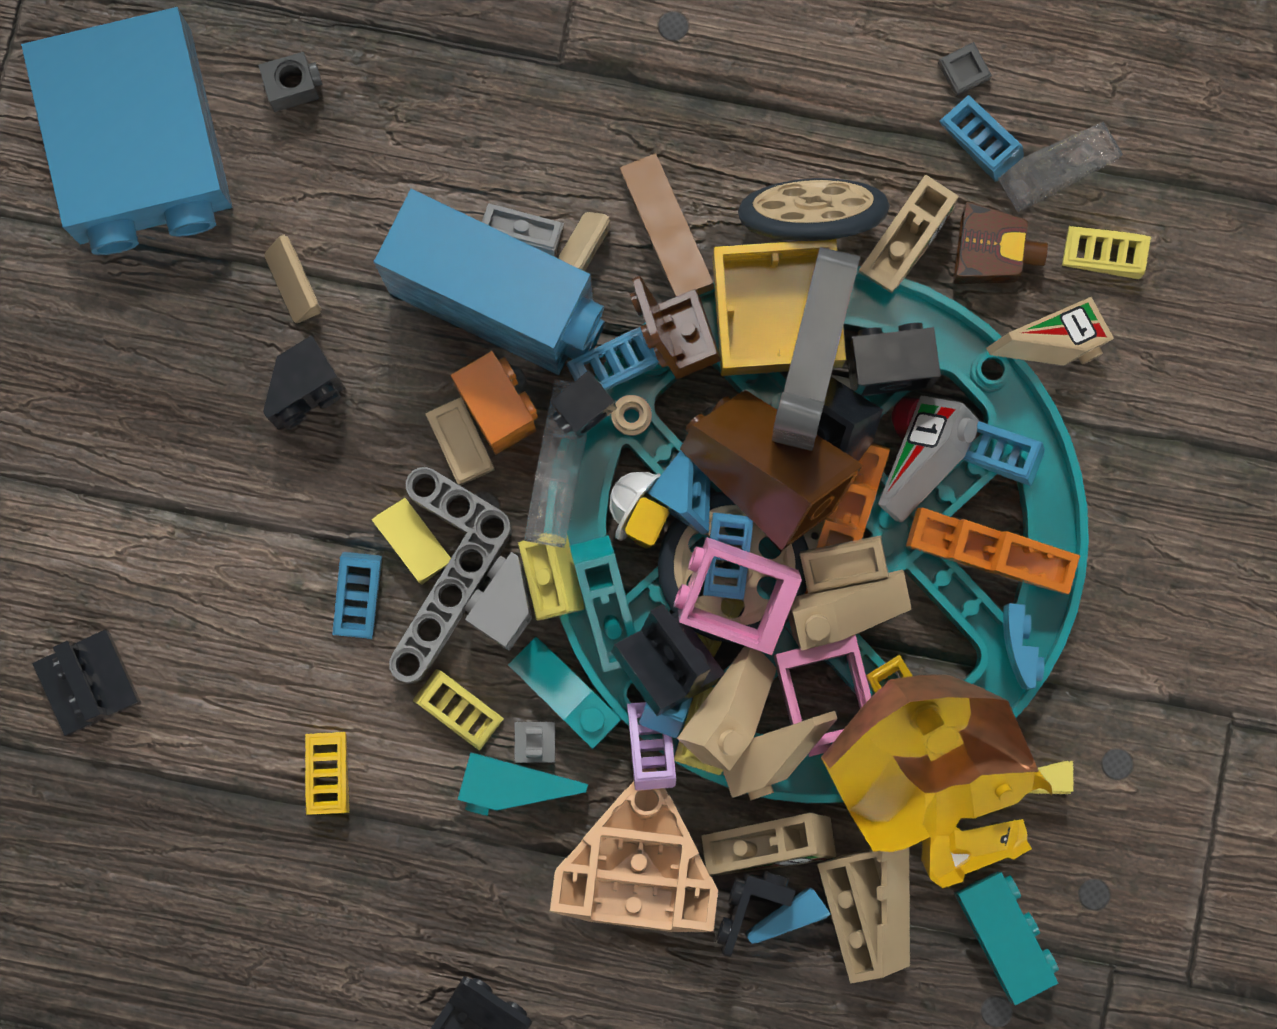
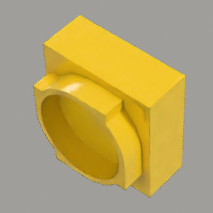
M836 239L714 247L713 271L721 376L789 371L819 249L823 247L837 251ZM844 328L842 329L833 368H842L846 361Z

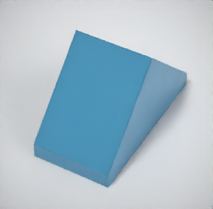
M680 451L647 493L659 505L668 508L669 514L703 535L709 533L710 479Z

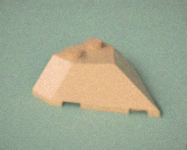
M648 768L642 770V772L657 771L656 768ZM633 781L583 837L571 854L556 868L550 912L589 922L668 932H714L718 889L712 877H710L666 789L635 790Z

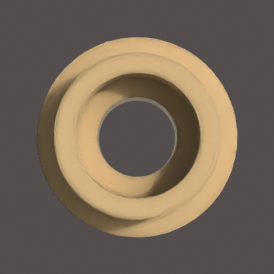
M627 395L615 403L617 409L611 413L615 428L619 432L634 436L641 434L648 428L652 413L649 404L643 398L636 395ZM629 409H634L639 413V419L634 423H629L624 419V413Z

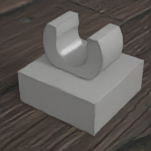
M515 722V763H555V722Z

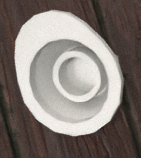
M631 472L621 477L615 483L610 495V511L614 520L619 524L615 538L622 541L628 537L625 533V528L639 499L644 497L656 502L647 492L661 476L659 473L654 475L650 472Z

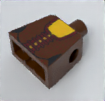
M966 202L961 211L952 283L1016 282L1021 276L1023 264L1045 266L1048 243L1026 240L1027 220Z

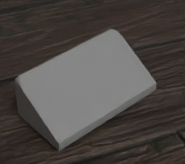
M488 203L482 219V223L551 256H556L564 223Z

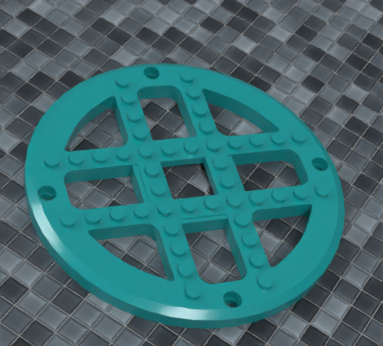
M858 266L843 325L844 330L858 332L862 329L880 327L883 333L899 331L898 326L917 322L923 323V328L934 327L940 374L951 379L976 405L983 415L984 423L1040 441L1044 445L1045 452L1032 485L1029 486L1017 482L1023 515V537L1080 555L1069 594L1018 581L1013 604L1026 605L1025 615H1031L1029 639H1023L1022 646L1039 647L1038 657H1044L1042 681H1036V688L1021 689L1015 678L1006 650L1003 612L957 562L906 547L917 508L922 507L951 517L997 473L961 460L903 522L895 521L878 505L888 481V477L883 472L865 528L871 535L870 537L881 535L888 573L903 570L975 648L977 653L976 666L963 681L979 686L1008 700L1016 718L1031 702L1058 660L1076 618L1086 578L1089 545L1088 508L1082 472L1071 437L1055 403L1038 376L1025 360L989 355L986 348L1002 337L989 324L956 301L930 287L906 278L903 279L891 294L859 273L861 266ZM714 284L713 290L699 296L719 351ZM631 344V347H632V349H633V351H634V353H635V355H636L638 361L640 362L641 360H640V358L638 357V355H637V353H636V351H635L633 345ZM615 351L623 369L628 368L621 351ZM990 359L999 363L1003 369L1001 378L998 380H988L981 372V366L984 361ZM606 361L603 366L610 377L613 373ZM720 362L711 365L721 373ZM659 364L650 371L606 390L615 403L624 396L636 395L643 398L649 404L652 413L651 422L648 428L641 434L634 436L622 434L615 428L611 414L580 439L573 431H570L567 435L564 433L557 451L549 483L546 534L565 531L568 535L570 546L606 536L609 496L622 450L629 448L654 475L658 473L661 475L681 451L680 447L683 443L659 419L655 412L657 399L678 380L669 366L662 368ZM780 372L723 376L738 393L747 390L778 410L781 395L786 384V379ZM911 391L865 396V398L883 409L882 418ZM629 409L624 413V419L629 423H634L639 419V413L634 409ZM980 434L972 442L969 451L976 453L983 434ZM991 439L985 454L986 457L991 458L998 440ZM1007 444L1001 462L1007 463L1013 446ZM1022 452L1017 467L1023 469L1029 454L1028 452ZM710 480V494L721 492ZM725 527V531L730 536L741 537L743 535V529ZM700 533L693 535L688 542L690 551L693 553L696 546L702 548L708 536ZM767 537L760 541L758 549L764 558L775 559L781 554ZM732 562L725 563L729 569L739 570L738 564ZM658 567L626 595L635 632L642 629L651 610L663 604L669 612L672 610L667 604L659 584ZM690 576V577L688 578V580H687V584H686L687 586H688V583H689V581H690L691 576ZM772 577L760 579L757 584L758 594L762 598L769 600L777 580ZM584 602L583 610L559 616L577 659L592 684L612 710L629 726L627 704H631V702L627 698V690L633 682L623 668L603 672ZM789 621L783 626L773 654L770 655L762 652L775 667V654L799 649L798 644L793 638ZM857 633L855 635L865 674L867 675L885 664V662ZM844 655L825 660L856 694L847 656ZM776 669V672H775V675H774L773 680L778 676L777 669ZM893 673L880 681L879 684L883 687L889 680L899 677ZM689 706V708H688L687 714H686V716H685L684 722H683V724H682V727H681V729H680V732H679L678 736H679L680 733L683 731L684 724H685V721H686V718H687V715H688L690 706ZM755 732L754 738L764 734ZM662 733L639 735L643 740L663 739ZM672 737L674 756L679 743L677 737ZM824 753L810 757L807 754L786 780L771 785L774 793L762 796L768 799L801 803L844 802L821 759ZM674 761L704 779L728 787L723 771L721 775H717Z

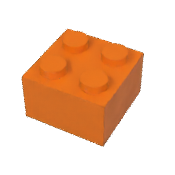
M491 351L451 374L456 389L495 455L536 432L534 420L538 418L537 411L525 391L518 395L514 386L518 385L517 377L505 357L498 360L494 352Z

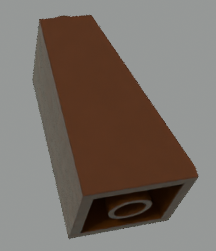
M744 390L732 399L729 396L724 397L707 416L699 414L693 418L685 428L687 436L680 450L783 550L834 513L862 468V465L856 459L816 435L812 451L773 442V428L778 410L747 390Z

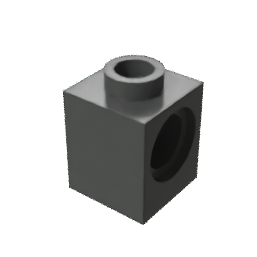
M304 52L258 65L269 103L274 112L319 99L316 86L323 85L316 62L309 64ZM291 74L302 76V81L297 87L287 88L283 86L287 76Z

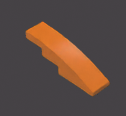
M872 443L858 461L862 468L834 513L825 519L816 548L863 538L890 448Z
M922 507L916 509L906 547L1063 594L1070 593L1080 555L1008 531H998L965 519L959 520Z

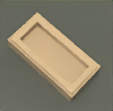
M462 397L425 413L458 485L466 484L495 470Z
M881 535L800 552L808 593L889 577Z

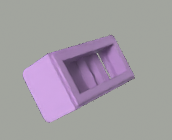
M647 702L627 704L635 790L675 787L676 772L672 737L662 734L663 739L639 741V735L660 734V732L638 725L637 718H641ZM664 750V756L641 758V752ZM665 767L666 770L642 772V769Z

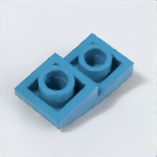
M1009 603L1003 608V627L1010 665L1021 689L1036 688V681H1042L1044 657H1038L1039 647L1022 646L1023 639H1029L1031 631V615H1025L1026 605Z

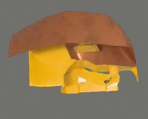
M917 675L889 680L863 705L821 757L848 811L873 852L903 850L922 841L921 861L929 878L941 888L963 882L965 874L1008 857L1015 859L1032 849L1027 842V830L1023 819L961 831L956 827L961 818H977L1017 804L1026 794L1039 788L1047 790L1052 795V785L1037 768L1008 700L950 675Z

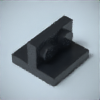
M664 604L650 611L640 631L615 643L611 650V653L656 716L716 685L725 674L693 628L679 623L678 611L670 614Z
M107 629L77 643L67 640L53 647L55 653L32 663L64 736H70L141 703L113 638Z

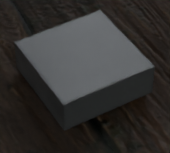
M974 42L938 61V65L956 97L990 80L992 77Z

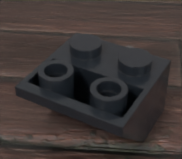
M312 335L281 353L276 358L263 412L278 430L284 426L287 430L298 426L307 419L305 413L318 405L320 409L329 407L341 398L339 393L346 389Z

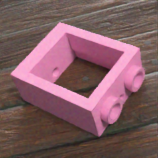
M706 537L703 547L696 546L691 556L688 570L693 571L688 586L681 584L673 607L678 608L679 623L772 655L802 581L799 570ZM714 556L777 578L758 629L694 607Z
M856 635L838 642L802 651L799 648L774 655L791 725L802 722L789 669L846 655L860 709L871 698ZM844 729L824 734L808 753L809 757L825 753L831 746V743L836 740Z

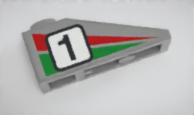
M927 396L920 397L878 503L895 521L903 522L965 457L970 443L976 436L979 420L963 403Z

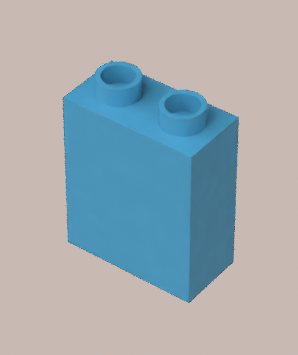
M178 7L21 44L62 227L79 244L89 243L91 253L94 255L121 253L139 244L136 231L167 224L169 235L171 236L195 235L206 232L216 226L214 212L233 208L192 31Z
M410 189L374 260V264L390 295L557 375L560 374L568 357L575 359L595 349L605 326V321L601 319L604 306L593 301L591 275L413 189Z

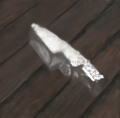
M555 379L551 400L573 382ZM550 401L524 541L565 548L587 433L580 439L573 431L566 435L551 417L556 410Z

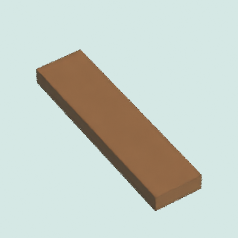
M655 153L620 167L623 180L674 297L696 289L699 295L713 290L714 283L657 154Z

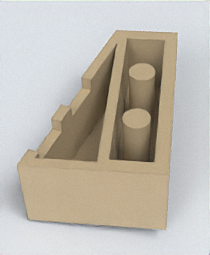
M909 847L893 852H873L871 848L845 854L817 864L850 984L883 978L909 967Z

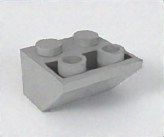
M513 552L509 554L507 559L502 556L497 559L487 575L492 581L484 592L477 589L464 608L469 613L465 620L470 625L508 651L511 650L532 619L522 563Z

